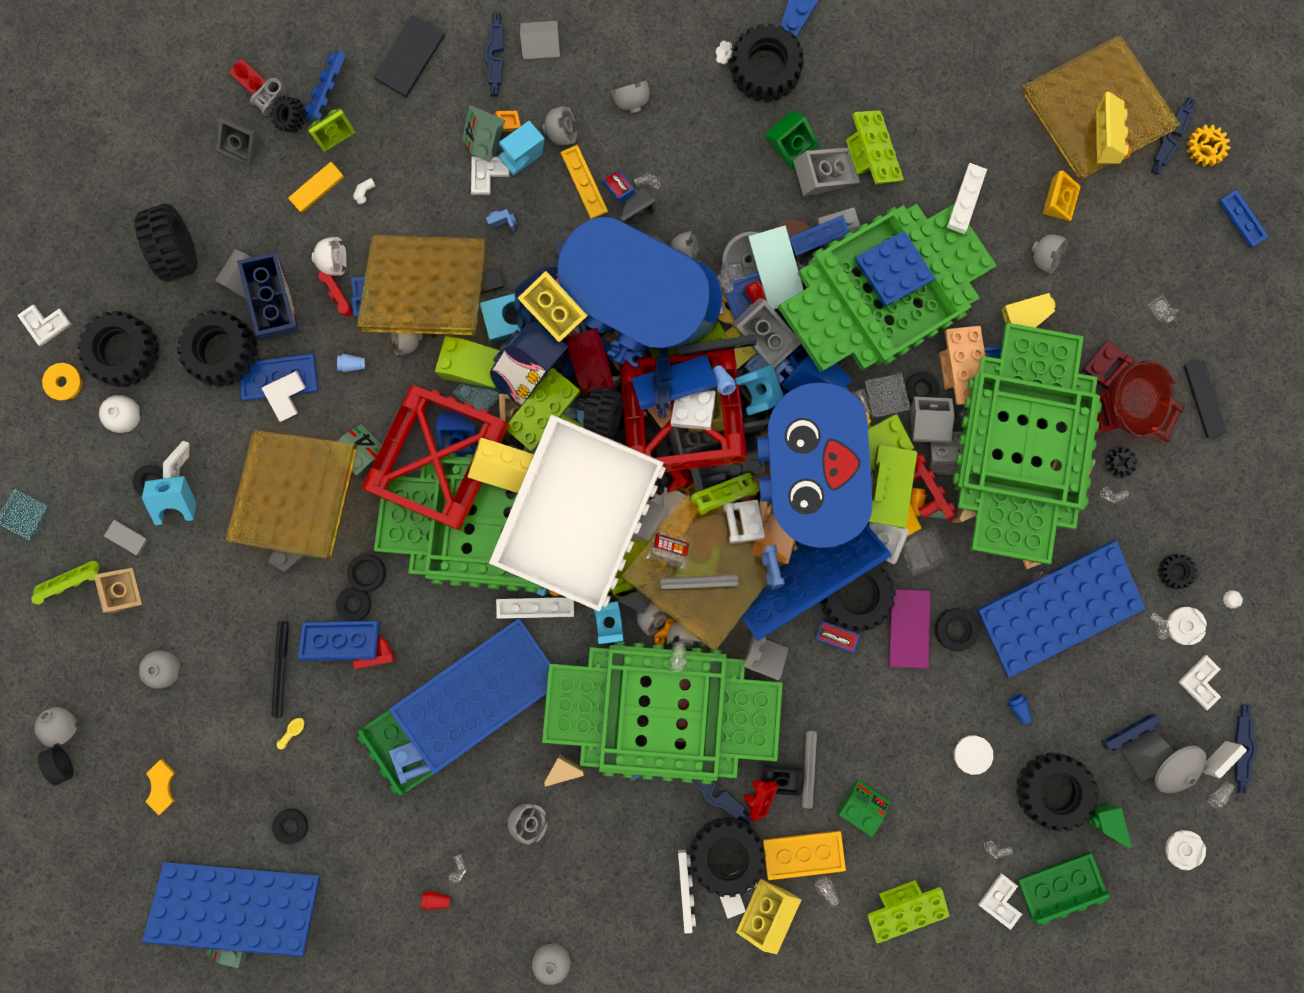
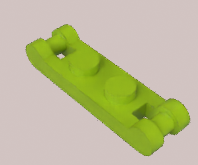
M746 473L699 491L691 496V500L698 506V512L703 515L714 508L750 494L755 495L760 491V487L753 481L754 477L752 474ZM705 498L708 499V502L706 503L703 501V499Z
M90 561L35 586L31 598L34 604H41L44 598L53 594L58 595L71 586L76 587L87 579L95 580L94 575L98 574L99 563Z

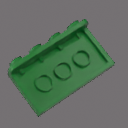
M390 710L358 730L359 741L362 745L368 747L370 758L374 762L377 761L380 766V773L384 778L389 779L391 782L390 788L395 795H404L433 775L432 771H428L406 780L407 782L404 784L400 783L389 751L411 743V741ZM421 759L402 767L403 773L425 765L426 762Z
M1090 852L1017 879L1030 916L1036 924L1040 925L1049 924L1052 919L1057 917H1068L1069 913L1073 911H1084L1092 904H1103L1106 902V899L1110 898L1094 857Z

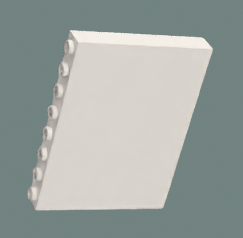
M551 415L489 564L597 611H600L602 607L606 608L611 598L607 596L610 588L614 590L618 582L616 574L618 570H623L626 560L623 559L626 552L630 553L634 544L631 541L633 534H638L642 523L639 520L642 515L646 516L650 507L647 504L650 496L654 497L658 488L655 485L657 478L661 479L665 472L664 462L556 415Z

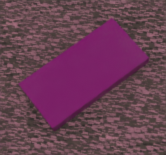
M893 589L896 590V596L893 599V602H895L894 608L890 610L889 667L928 668L931 591Z

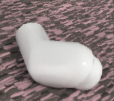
M372 178L357 185L353 197L358 204L365 203L366 197L364 195L366 191L376 186Z

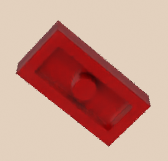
M242 59L234 62L233 68L229 71L230 75L252 95L266 82Z
M691 469L671 471L673 478L669 483L667 492H673L680 487L694 484Z
M380 636L378 638L376 660L353 661L354 669L396 661L395 653L392 654L389 644Z
M755 780L752 784L757 796L751 794L743 795L751 810L749 818L754 822L766 817L779 786L774 781L765 783Z

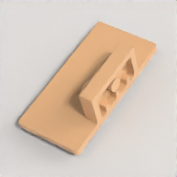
M980 326L953 328L944 331L947 349L939 352L945 390L954 388L957 405H963L966 397H969L970 390L967 389L968 380L978 373L980 357L985 356Z
M760 499L759 510L765 538L755 540L752 555L761 558L765 550L764 547L776 545L777 561L789 564L795 540L777 522L773 512L772 501L761 502Z

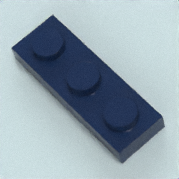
M1149 714L1102 740L1101 743L1105 749L1118 750L1123 746L1124 742L1128 740L1134 741L1140 737L1139 734L1142 732L1154 730L1161 721L1158 715Z

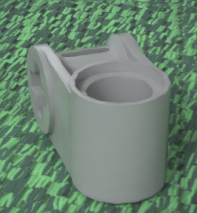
M270 78L252 95L250 103L253 106L256 105L264 116H268L272 112V107L275 108L274 101L278 102V97L286 96V88L278 79ZM275 87H279L276 92H272Z

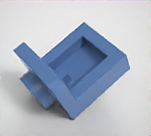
M507 209L494 211L486 217L490 229L508 222L512 232L516 231L514 227L517 224L513 213L509 214Z

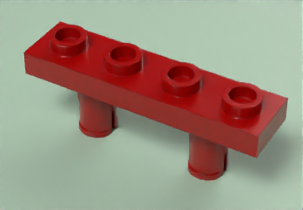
M921 453L917 454L913 481L923 478L934 497L931 502L918 508L923 518L940 510L949 522L954 520L955 516L953 513L956 512L951 502L947 503L944 496H946V493L941 485L936 486L934 482L936 477L932 470L927 471L924 464L927 462Z

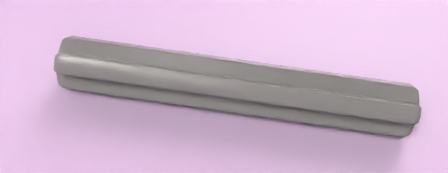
M738 575L660 579L661 589L737 586L739 583Z
M813 730L806 731L802 807L806 809L813 807L817 732Z

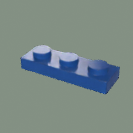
M1237 190L1218 201L1249 248L1269 237Z
M841 215L793 235L789 239L797 256L843 237L850 231L844 216Z

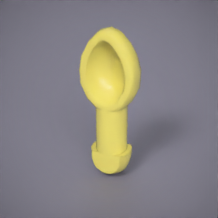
M296 718L289 723L287 732L276 744L278 749H284L293 736L300 734L304 728L303 718Z

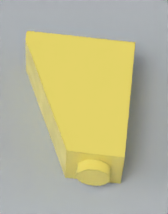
M1050 293L1006 305L1001 309L1005 324L1013 323L1036 328L1055 312V301L1050 297Z

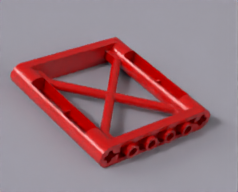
M733 349L679 357V354H667V356H670L671 366L706 355L713 369L716 366H722L734 380L738 377L735 350ZM648 356L643 359L634 360V363L639 364V368L633 367L628 361H625L624 365L620 364L626 446L651 456V452L673 427L671 426L670 419L646 446L643 410H641L632 378L656 371V357ZM737 383L735 384V390L731 394L722 395L720 393L725 437L712 427L711 430L701 429L722 444V450L656 458L664 462L665 472L735 464L748 459L740 390ZM674 400L670 401V408L672 409L674 406Z
M411 385L361 489L460 531L483 482L467 478L473 461L472 458L453 498L440 459L477 443L480 438L501 444L510 424L492 416L491 412L483 408L479 411L474 409L475 406L470 403H458L459 400L452 396L445 398L442 396V393L432 389L430 392ZM428 403H432L483 423V427L480 433L437 451L424 411ZM418 416L430 455L391 472ZM433 462L446 505L442 513H439L389 492L387 488L391 480Z

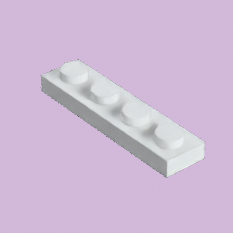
M969 163L946 228L965 234L987 169Z
M568 597L496 599L497 618L574 617V600Z
M686 849L678 850L684 933H692V927L696 926L695 914H691L690 908L694 906L693 894H689V887L693 886L692 874L688 875L687 867H691L690 854L686 855Z

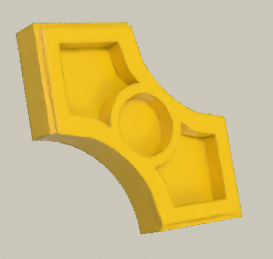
M163 759L159 760L146 773L151 782V793L145 802L158 815H161L175 801L170 792V782L175 771Z

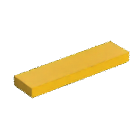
M578 145L560 152L590 219L592 220L607 214L608 210Z

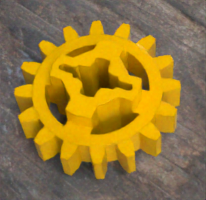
M1204 125L1201 128H1197L1189 136L1191 140L1186 145L1191 147L1187 152H1192L1193 154L1190 156V159H1197L1195 164L1201 161L1202 167H1205L1208 163L1212 167L1216 163L1219 164L1228 155L1227 151L1230 149V146L1226 144L1230 142V139L1224 138L1227 135L1226 132L1220 133L1221 127L1215 130L1214 125H1211L1209 128L1207 125Z

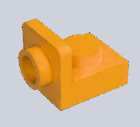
M517 111L495 112V116L505 120L502 132H514L521 127Z

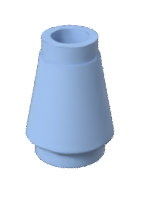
M343 353L342 355H337V370L348 372L365 369V358Z
M716 366L712 372L717 382V390L722 395H729L735 390L736 382L722 366Z

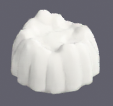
M1229 590L1223 596L1226 607L1235 609L1242 605L1243 598L1237 591Z

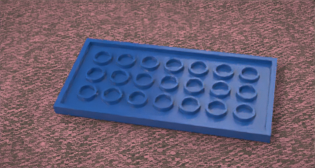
M868 525L852 540L834 547L817 548L795 541L797 550H792L789 564L778 562L781 578H784L785 584L771 590V585H768L766 581L767 568L763 566V563H760L755 567L753 590L728 588L730 589L728 598L758 641L891 557L892 555L888 548ZM745 576L738 577V580H745Z
M1112 540L976 610L1004 672L1010 678L1146 608L1118 542Z
M518 618L389 710L432 773L435 774L547 694L549 664L551 663Z
M163 862L142 942L144 944L304 958L320 877L318 875Z

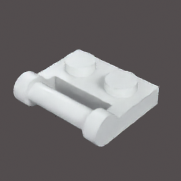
M758 500L723 505L724 512L727 514L731 535L729 537L730 544L765 538ZM736 510L739 511L743 535H738L734 515Z

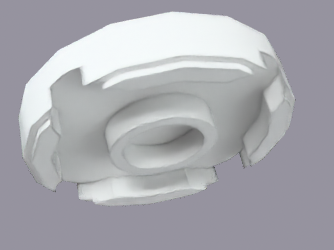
M1180 607L1169 615L1167 631L1175 642L1182 645H1193L1200 642L1205 636L1207 622L1199 610L1191 607Z
M976 735L965 736L958 741L954 748V760L957 766L968 774H981L987 771L992 764L993 749L990 743L982 737Z
M1180 830L1169 836L1165 846V853L1172 865L1182 870H1191L1202 864L1206 856V847L1201 837L1189 830Z

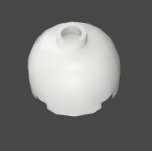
M329 237L319 241L312 253V261L319 271L331 276H340L345 272L342 271V265L346 267V249L344 245H340L339 241L342 240L339 237Z
M114 395L108 397L99 408L101 423L105 428L115 433L131 431L140 420L139 405L127 396Z

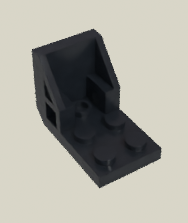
M760 435L745 437L748 459L744 462L691 469L695 490L701 491L746 473H751L752 476L767 473L766 462H759L757 437H760ZM715 443L698 447L687 454L722 450V444Z

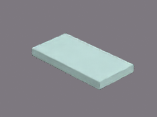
M786 226L748 236L765 299L774 310L778 309L779 304L804 290L801 279L797 274L798 268Z

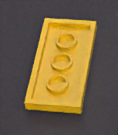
M840 830L763 839L768 880L846 871Z

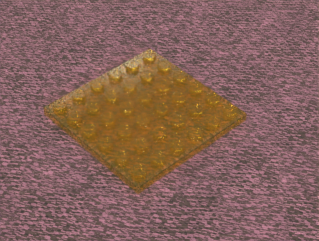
M1120 34L1021 87L1029 103L1080 180L1111 164L1097 163L1096 109L1106 92H1111L1123 100L1124 109H1127L1125 127L1128 128V134L1125 144L1128 145V154L1170 133L1181 125Z
M372 235L357 323L358 331L475 335L486 247L485 238Z
M253 430L225 541L330 559L357 445Z
M694 486L656 533L689 543L688 556L654 547L655 534L625 571L622 578L709 648L716 651L767 585L766 574L768 572L766 566H763L761 555L765 550L764 547L770 545L762 539L730 544L729 537L731 535L726 512L719 506L701 515L697 510L698 506L691 500V496L699 492L695 490ZM705 498L703 499V501L706 503L708 502V499ZM735 518L738 535H743L741 522ZM776 551V557L780 568V566L784 563L786 558ZM738 575L739 580L737 586L681 589H661L660 587L661 578Z

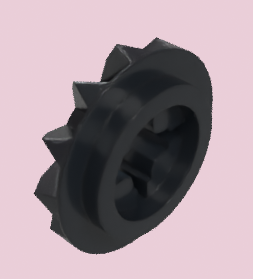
M1119 447L1113 449L1107 455L1106 467L1113 476L1124 478L1130 476L1136 470L1138 461L1130 449ZM1119 457L1121 459L1128 458V460H1126V462L1124 463L1125 467L1123 465L1116 467V465H1118V463L1120 462Z

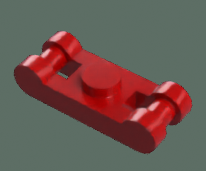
M320 271L318 278L329 287L330 291H328V294L333 301L338 302V311L343 316L350 317L353 310L336 281L330 274Z

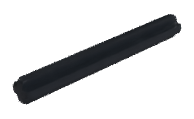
M279 621L277 623L271 716L274 718L283 716L289 622Z

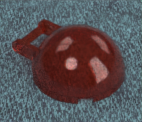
M1146 360L1125 367L1115 376L1108 390L1107 407L1112 420L1121 430L1136 437L1151 438V436H1155L1163 442H1170V434L1178 416L1185 409L1181 404L1172 399L1174 396L1172 384H1175V381L1170 372L1163 365L1155 361ZM1166 421H1167V424H1166L1164 430H1161V428L1164 426V424H1165Z

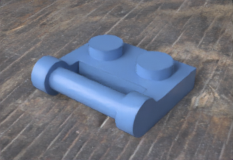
M776 545L764 547L765 550L761 555L763 566H766L768 572L766 574L767 584L771 585V590L780 588L785 583L784 578H781Z
M412 742L389 751L401 784L406 783L408 779L431 771L428 765L425 764L403 773L402 767L423 759Z

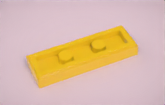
M330 162L288 197V199L303 213L341 181L344 176Z

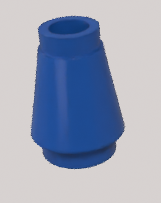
M1017 694L1008 699V706L1022 724L1030 723L1033 720L1026 697H1023L1022 694Z

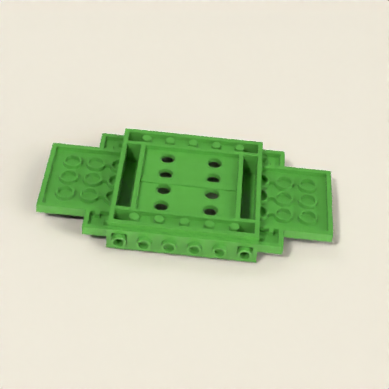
M917 204L908 209L904 205L898 209L893 207L886 212V216L882 217L879 215L871 221L870 225L865 223L854 234L852 231L847 233L840 242L835 240L827 246V249L823 250L821 248L813 253L814 257L809 262V265L798 271L797 274L807 289L779 304L778 309L820 373L849 355L853 357L861 371L872 364L879 366L884 363L887 365L895 360V355L899 354L902 356L907 353L911 345L917 347L924 342V337L928 336L930 339L939 333L937 329L942 327L944 330L953 324L952 320L955 318L957 321L967 315L966 311L971 308V304L980 299L970 282L989 272L997 265L970 225H968L965 234L946 228L954 204L929 219L925 217ZM905 231L934 275L935 280L887 307L883 305L882 309H877L874 306V300L880 299L873 288L871 293L864 291L863 285L869 284L864 274L862 273L861 277H856L852 272L853 268L860 269L854 259L863 252ZM914 299H919L922 302L921 308L914 306ZM890 316L893 319V325H887L884 317Z
M1006 323L1000 359L981 356L978 373L969 378L967 389L970 390L969 397H966L964 408H967L966 416H963L961 427H964V430L958 441L961 449L955 461L958 468L957 472L953 475L952 483L955 484L954 490H959L957 508L976 512L971 543L972 551L1050 565L1056 527L1071 530L1077 528L1078 513L1083 511L1088 505L1086 493L1091 484L1089 472L1094 463L1092 459V451L1096 447L1094 436L1099 427L1097 415L1100 413L1102 406L1101 402H1099L1100 395L1095 394L1098 377L1078 374L1084 336ZM999 412L1007 413L1008 420L1006 422H1001L998 419ZM1019 415H1024L1027 418L1028 422L1025 426L1018 424L1017 417ZM1038 419H1044L1047 422L1045 429L1037 427ZM1062 422L1066 425L1064 433L1057 431V423ZM998 449L1002 452L1001 460H995L992 457L993 450ZM1013 453H1019L1022 456L1021 463L1016 464L1012 461L1011 456ZM1036 456L1041 459L1040 467H1034L1031 464L1032 457ZM1053 460L1060 462L1061 469L1059 471H1054L1051 468L1050 464Z
M452 453L440 459L453 498L474 455L458 457L459 455ZM433 462L421 468L420 478L400 476L391 480L387 488L389 492L439 513H442L446 505ZM482 483L479 493L472 504L477 507V512L474 515H467L460 531L385 499H380L374 551L411 555L409 574L426 575V579L432 580V584L443 585V581L450 582L452 586H462V583H469V587L474 588L488 585L489 589H499L500 586L507 587L506 590L518 591V588H526V592L537 593L538 589L544 590V587L489 564L508 519L505 517L504 512L507 508H512L516 497L513 499L507 497L508 490ZM473 524L475 527L474 532L467 535L464 531L465 526ZM466 543L472 545V551L469 554H464L462 551V547Z
M614 642V645H610L609 649L590 647L588 667L549 664L542 743L581 746L580 766L599 767V772H603L604 776H615V773L623 774L622 777L626 778L642 775V779H654V776H659L664 781H673V778H681V782L692 783L693 779L701 780L703 784H712V781H717V777L737 778L738 758L777 761L783 682L744 679L745 667H743L745 660L726 658V654H722V650L710 649V653H703L702 648H691V651H683V647L672 646V650H666L664 645H652V648H645V644L633 643V647L625 646V642ZM643 676L651 678L652 683L649 687H643L640 684V679ZM682 679L690 681L691 686L688 690H682L679 687ZM643 695L650 698V704L647 707L639 705V698ZM680 699L688 700L689 707L686 710L678 708V701ZM641 715L648 717L649 722L645 727L637 724V718ZM680 718L687 720L688 725L684 730H680L676 726V722ZM644 735L647 738L645 746L640 747L636 744L635 739L637 736ZM678 738H683L686 741V746L682 750L675 747V741Z

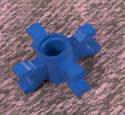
M600 337L601 341L605 343L604 351L608 354L609 360L624 365L626 360L633 367L639 368V364L634 363V358L637 356L643 358L644 354L631 352L630 348L620 344L617 340H613L612 344H610L605 338Z

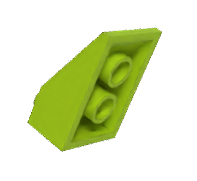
M341 108L330 111L325 118L314 121L308 128V131L324 152L356 133Z
M445 336L435 372L443 380L495 389L496 386L491 379L490 370L495 363L493 361L494 357L500 351L465 339Z
M897 414L885 418L868 428L870 471L875 469L879 445L907 450L914 449Z

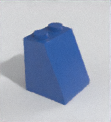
M809 356L797 366L781 386L791 391L810 383H828L848 390L849 387L847 385L852 379L837 363L820 373Z

